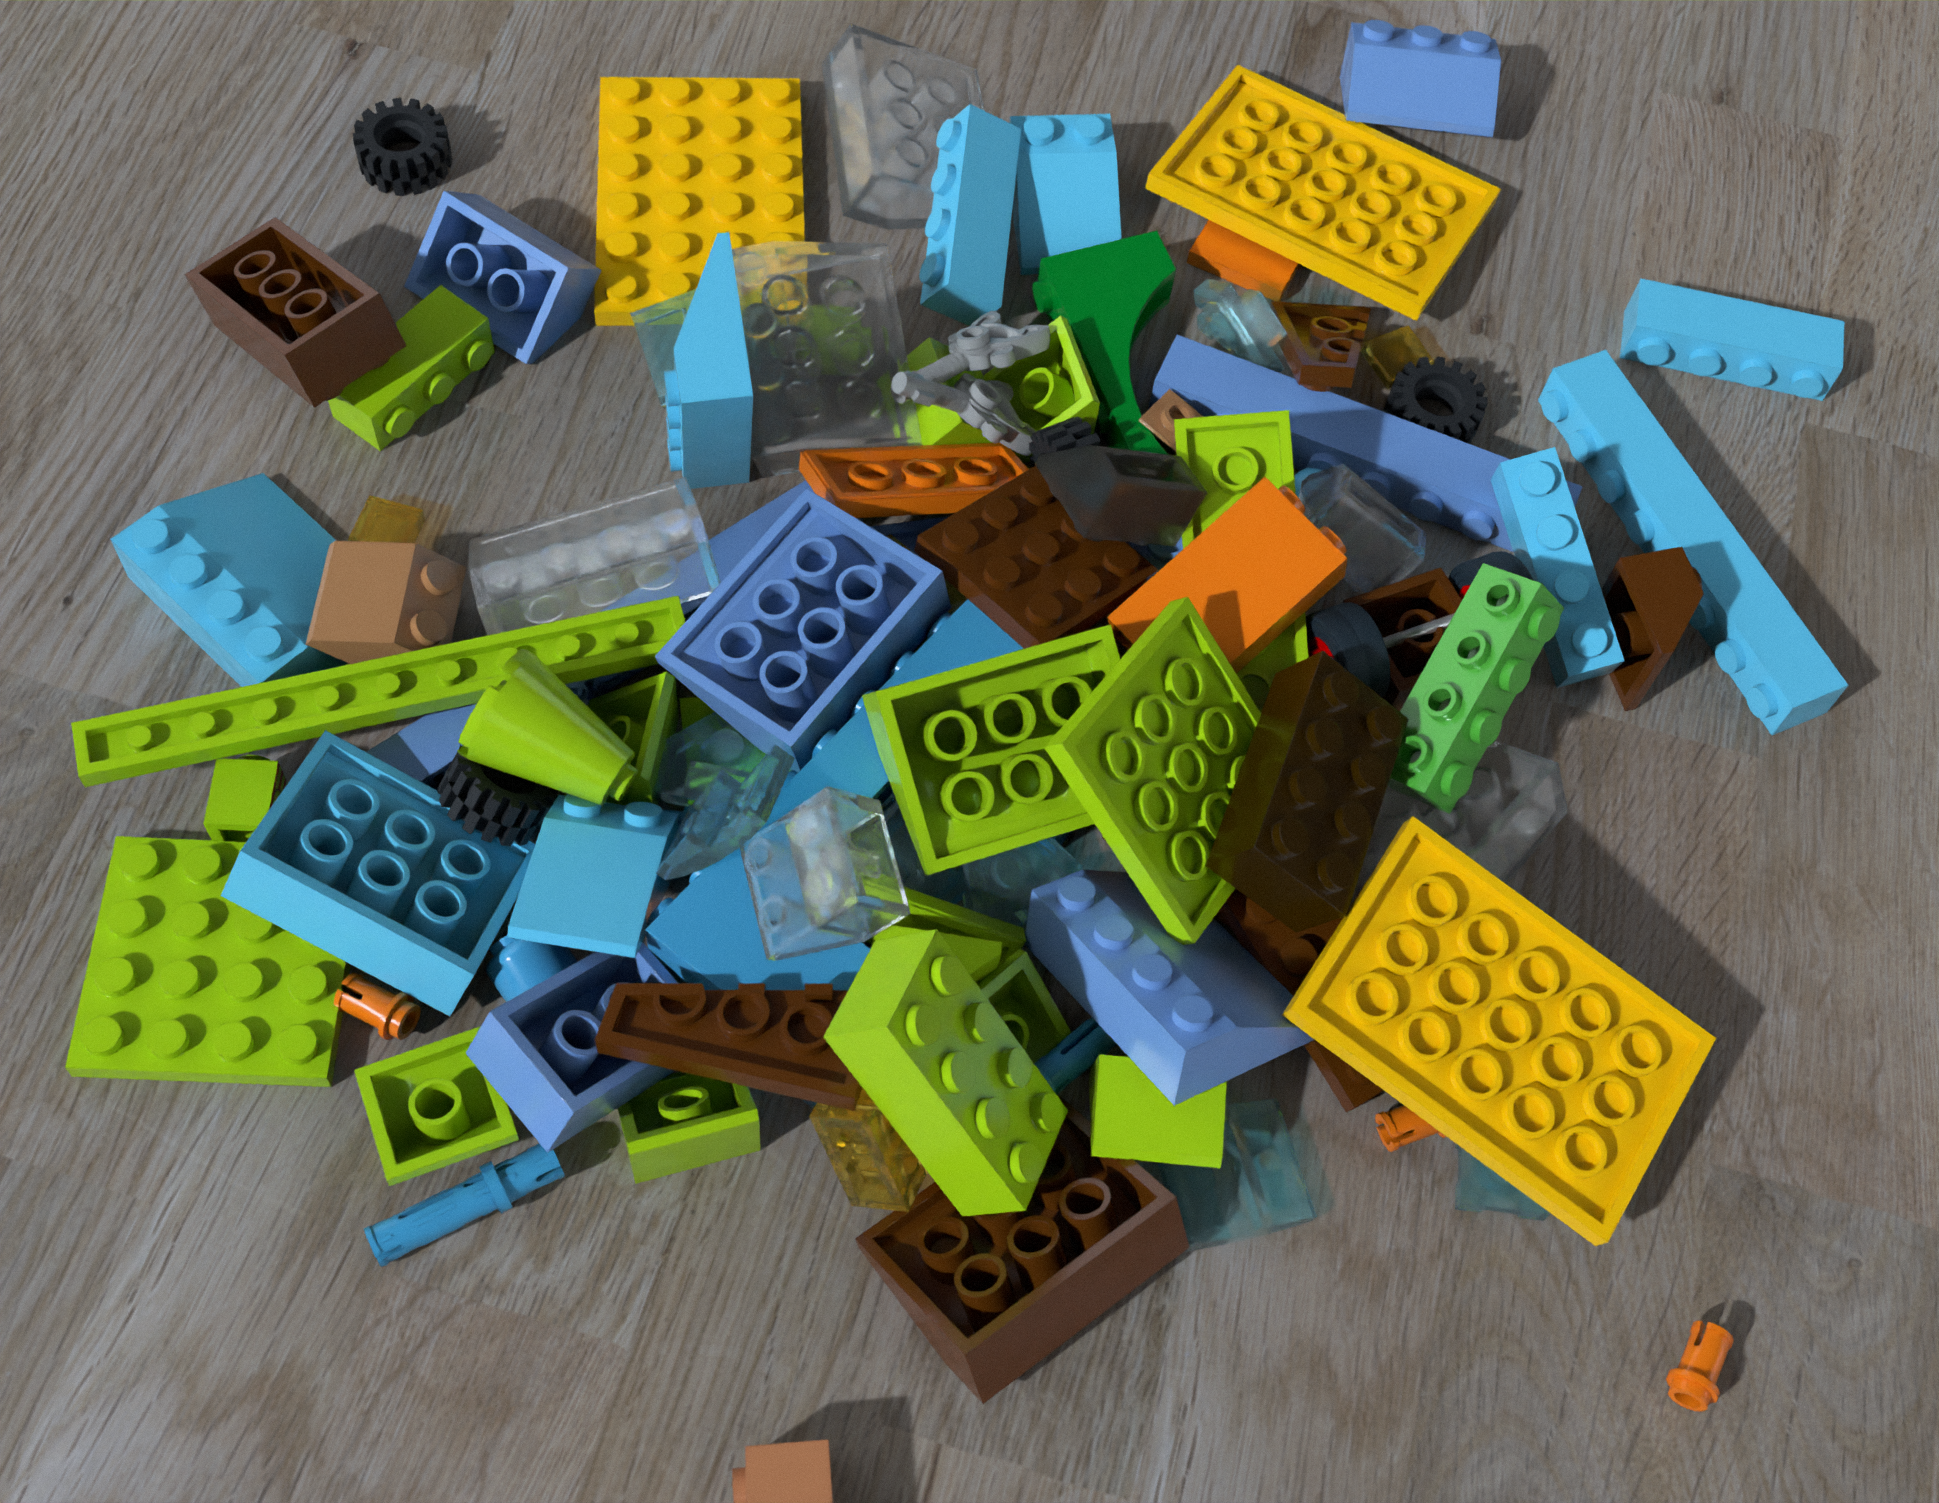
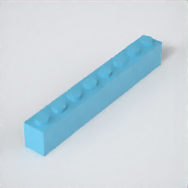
M1603 350L1553 368L1538 399L1545 417L1554 423L1568 443L1573 457L1582 463L1596 483L1600 496L1604 501L1610 503L1626 526L1630 539L1638 544L1644 553L1683 547L1691 567L1696 568L1700 574L1702 590L1704 592L1689 623L1700 632L1714 652L1720 668L1730 675L1742 692L1750 711L1763 722L1771 735L1827 713L1848 687L1847 682L1609 353Z

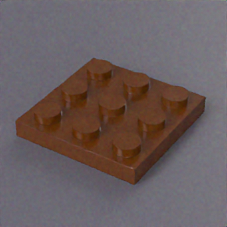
M1037 466L1032 467L919 534L914 548L915 553L942 570L944 578L1023 648L1083 632L1117 609L1158 572L1156 567Z

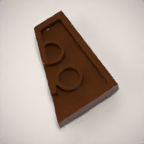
M1271 301L1268 322L1298 385H1303L1305 388L1317 392L1331 391L1333 387H1352L1371 307Z

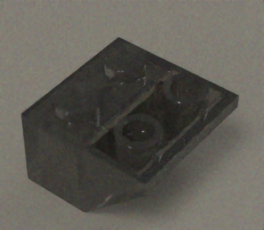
M1088 445L1042 454L1035 463L1048 483L1051 493L1058 498L1074 522L1075 529L1084 538L1096 542L1111 540L1132 542L1140 546H1147L1149 544L1176 546L1207 494L1205 488L1181 456Z

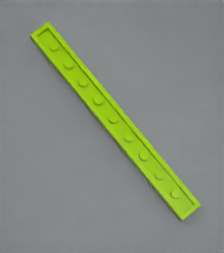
M679 596L72 722L78 777L85 787L313 739L321 737L325 730L336 734L478 703L489 684L496 688L503 680L508 681L512 675L501 668L515 653L522 649H527L535 654L564 684L657 665L659 663L655 655L685 623Z

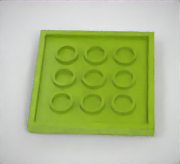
M1189 597L1169 602L1044 747L1169 936L1182 945L1195 944L1235 889V887L1206 867L1261 716L1259 709Z
M116 836L65 1069L72 1077L331 1087L343 1012H340L338 1007L334 1005V997L337 989L345 993L347 992V987L341 983L350 974L351 964L221 896L239 852L246 842Z

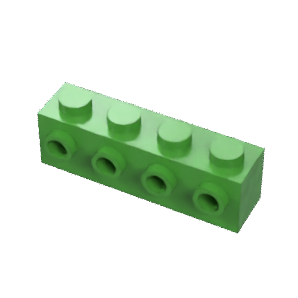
M1485 563L1482 564L1400 710L1409 720L1388 786L1393 790L1449 815L1458 799L1468 791L1476 766L1486 748L1497 739L1502 727V720L1515 696L1526 687L1530 678L1531 668L1544 644L1555 635L1564 607L1542 583Z

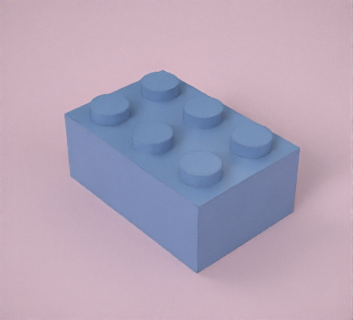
M642 943L636 958L594 952L489 1011L466 1051V1055L547 1153L676 1071L597 1052L595 1037L616 983H678L644 943Z

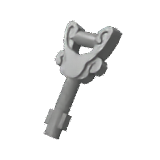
M989 311L974 321L970 327L963 328L948 337L949 355L918 371L912 372L923 375L927 380L941 384L963 371L983 370L992 365H995L996 368L1011 366L1016 360L1024 359L1049 349V326L1028 325L1018 329L1002 324L1000 314L997 311ZM891 388L892 396L898 403L903 404L912 399L894 393Z
M910 371L898 372L893 377L891 388L894 393L912 398L913 402L928 407L935 405L957 412L968 424L983 431L982 435L990 442L995 444L1000 442L1004 446L1025 456L1031 454L1029 443L1032 440L1030 437L1036 430L1020 420L1009 402L1013 398L1014 393L1011 385L1008 383L992 380L984 381L964 373L955 383V388L927 380L923 375Z

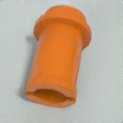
M353 972L349 974L341 984L352 989V992L362 996L361 999H357L339 989L336 991L334 1005L338 1007L339 1011L346 1012L378 1028L379 1036L385 1040L393 1038L404 1040L412 1033L418 1023L421 1009L420 1006L414 1004L412 996L404 992L396 995L364 979L358 973Z
M1404 1105L1387 1112H1379L1375 1115V1122L1378 1125L1384 1123V1125L1377 1127V1131L1384 1146L1390 1152L1435 1134L1442 1138L1446 1137Z
M1702 1321L1693 1322L1690 1329L1691 1334L1678 1368L1669 1370L1666 1377L1667 1384L1670 1386L1668 1390L1669 1397L1678 1405L1698 1412L1706 1411L1709 1404L1717 1402L1720 1391L1716 1383L1727 1353L1734 1342L1733 1336L1727 1330L1711 1322L1707 1323L1706 1331L1703 1333L1705 1324Z

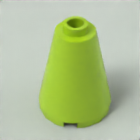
M527 649L519 650L501 668L512 676L508 681L503 680L496 688L489 684L470 714L458 743L463 745L457 750L458 754L476 763L599 805H603L610 796L620 801L639 772L638 769L631 766L635 753L535 654Z

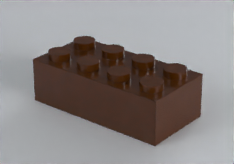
M276 217L184 274L214 326L314 408L324 401L337 397L346 386L370 370L382 367L392 355L406 347L380 293Z

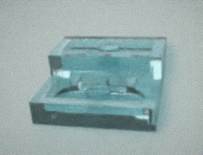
M775 744L742 783L721 769L688 808L656 874L665 880H670L697 872L722 860L752 838L767 823L795 758Z
M1277 1098L1225 1105L1221 1168L1158 1163L1164 1186L1177 1197L1190 1246L1185 1252L1271 1234L1311 1222L1317 1217Z

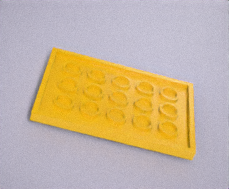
M1238 64L1149 172L1145 189L1415 321L1419 319L1495 205L1501 191L1500 188L1361 122L1346 121L1344 114Z
M600 77L595 266L601 269V273L595 284L594 316L596 326H682L717 233L726 232L730 234L743 326H795L796 319H804L807 312L800 78Z
M1414 816L1402 824L1350 906L1347 915L1343 917L1282 1014L1287 1020L1594 1246L1609 1242L1716 1040V1037Z

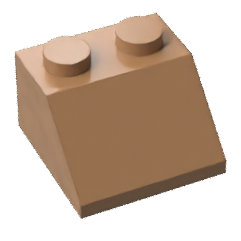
M334 541L328 548L305 645L349 664L449 644L452 641L467 567L417 543Z

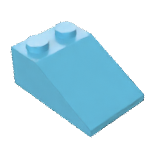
M1110 114L1010 116L1009 123L1021 128L1012 208L1021 275L1039 274L1041 258L1122 239L1117 152Z
M570 794L566 796L558 795L544 817L508 925L507 938L636 958L646 936L647 920L653 910L661 903L672 880L679 814L662 811V808L658 805L648 802H632L627 805L605 802L603 805H599Z

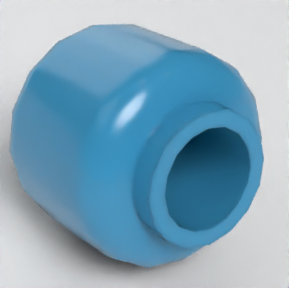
M506 935L489 948L494 957L487 964L486 972L507 1002L578 961L568 947L507 938Z

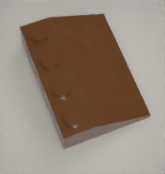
M1059 1094L1057 1096L1068 1112L1026 1211L962 1216L938 1184L934 1182L855 1238L859 1249L945 1364L982 1404L1190 1247L1177 1197L1133 1159L1091 1156L1090 1121Z

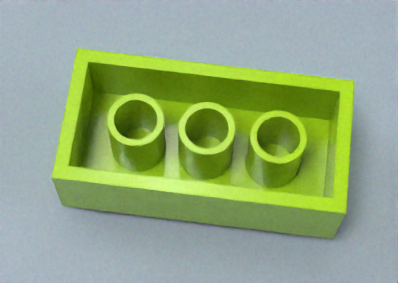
M937 929L876 940L823 1036L962 1216L1026 1211L1068 1110Z

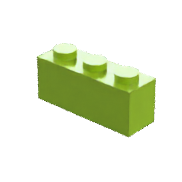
M442 285L437 287L395 322L406 347L392 355L382 367L370 370L346 386L340 395L328 400L332 416L379 451L384 449L395 438L404 436L419 417L434 404H440L446 400L456 385L471 372L483 368L491 355L495 353L489 318Z

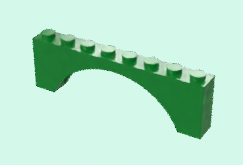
M1157 230L1041 258L1038 281L1034 282L1032 286L1035 305L1040 313L1046 312L1050 323L1060 315L1068 320L1100 402L1094 433L1103 435L1108 446L1109 466L1112 468L1113 475L1116 478H1123L1128 489L1127 494L1178 487L1177 463L1164 451L1151 431L1138 421L1142 415L1134 397L1129 368V355L1134 343L1150 320L1169 303L1176 268Z

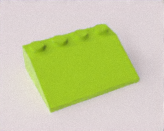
M1111 624L862 695L878 754L925 875L937 873L1095 824L1044 747L1120 660Z

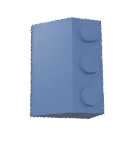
M1368 20L1365 24L1351 22L1340 73L1346 121L1492 137L1495 129L1501 57L1496 39H1492L1478 31H1466L1462 35L1442 33L1439 29L1427 25L1405 29L1393 27L1390 23L1382 20Z
M443 191L404 287L424 299L442 285L489 318L492 340L495 345L525 364H533L581 318L601 273V269L481 195Z

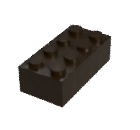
M1324 651L1275 673L1206 867L1296 933L1345 917L1409 719Z

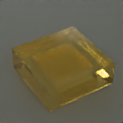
M1409 325L1365 341L1361 352L1387 390H1391L1396 375L1399 371L1402 372L1404 365L1409 362L1416 366L1419 358L1428 357L1430 365L1434 364V359Z
M369 495L348 541L415 543L425 522L423 509Z

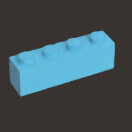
M969 104L953 119H947L937 135L936 145L940 149L937 169L931 181V191L934 192L932 213L925 227V234L928 237L927 253L919 275L920 281L923 283L920 305L968 326L989 311H996L1002 306L1021 128L972 104Z
M1641 278L1624 311L1620 358L1641 362L1646 365H1655L1693 373L1698 376L1740 383L1749 387H1759L1802 398L1823 401L1843 370L1845 321Z
M1553 447L1500 462L1491 478V483L1514 555L1525 565L1533 580L1542 583L1564 607L1555 635L1544 644L1556 687L1559 688L1612 673L1624 662V658L1556 448Z

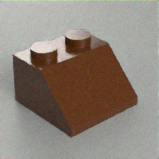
M1682 546L1619 558L1601 589L1624 658V662L1612 673H1609L1625 711L1637 708L1674 652L1704 595L1700 574L1696 568L1691 567Z

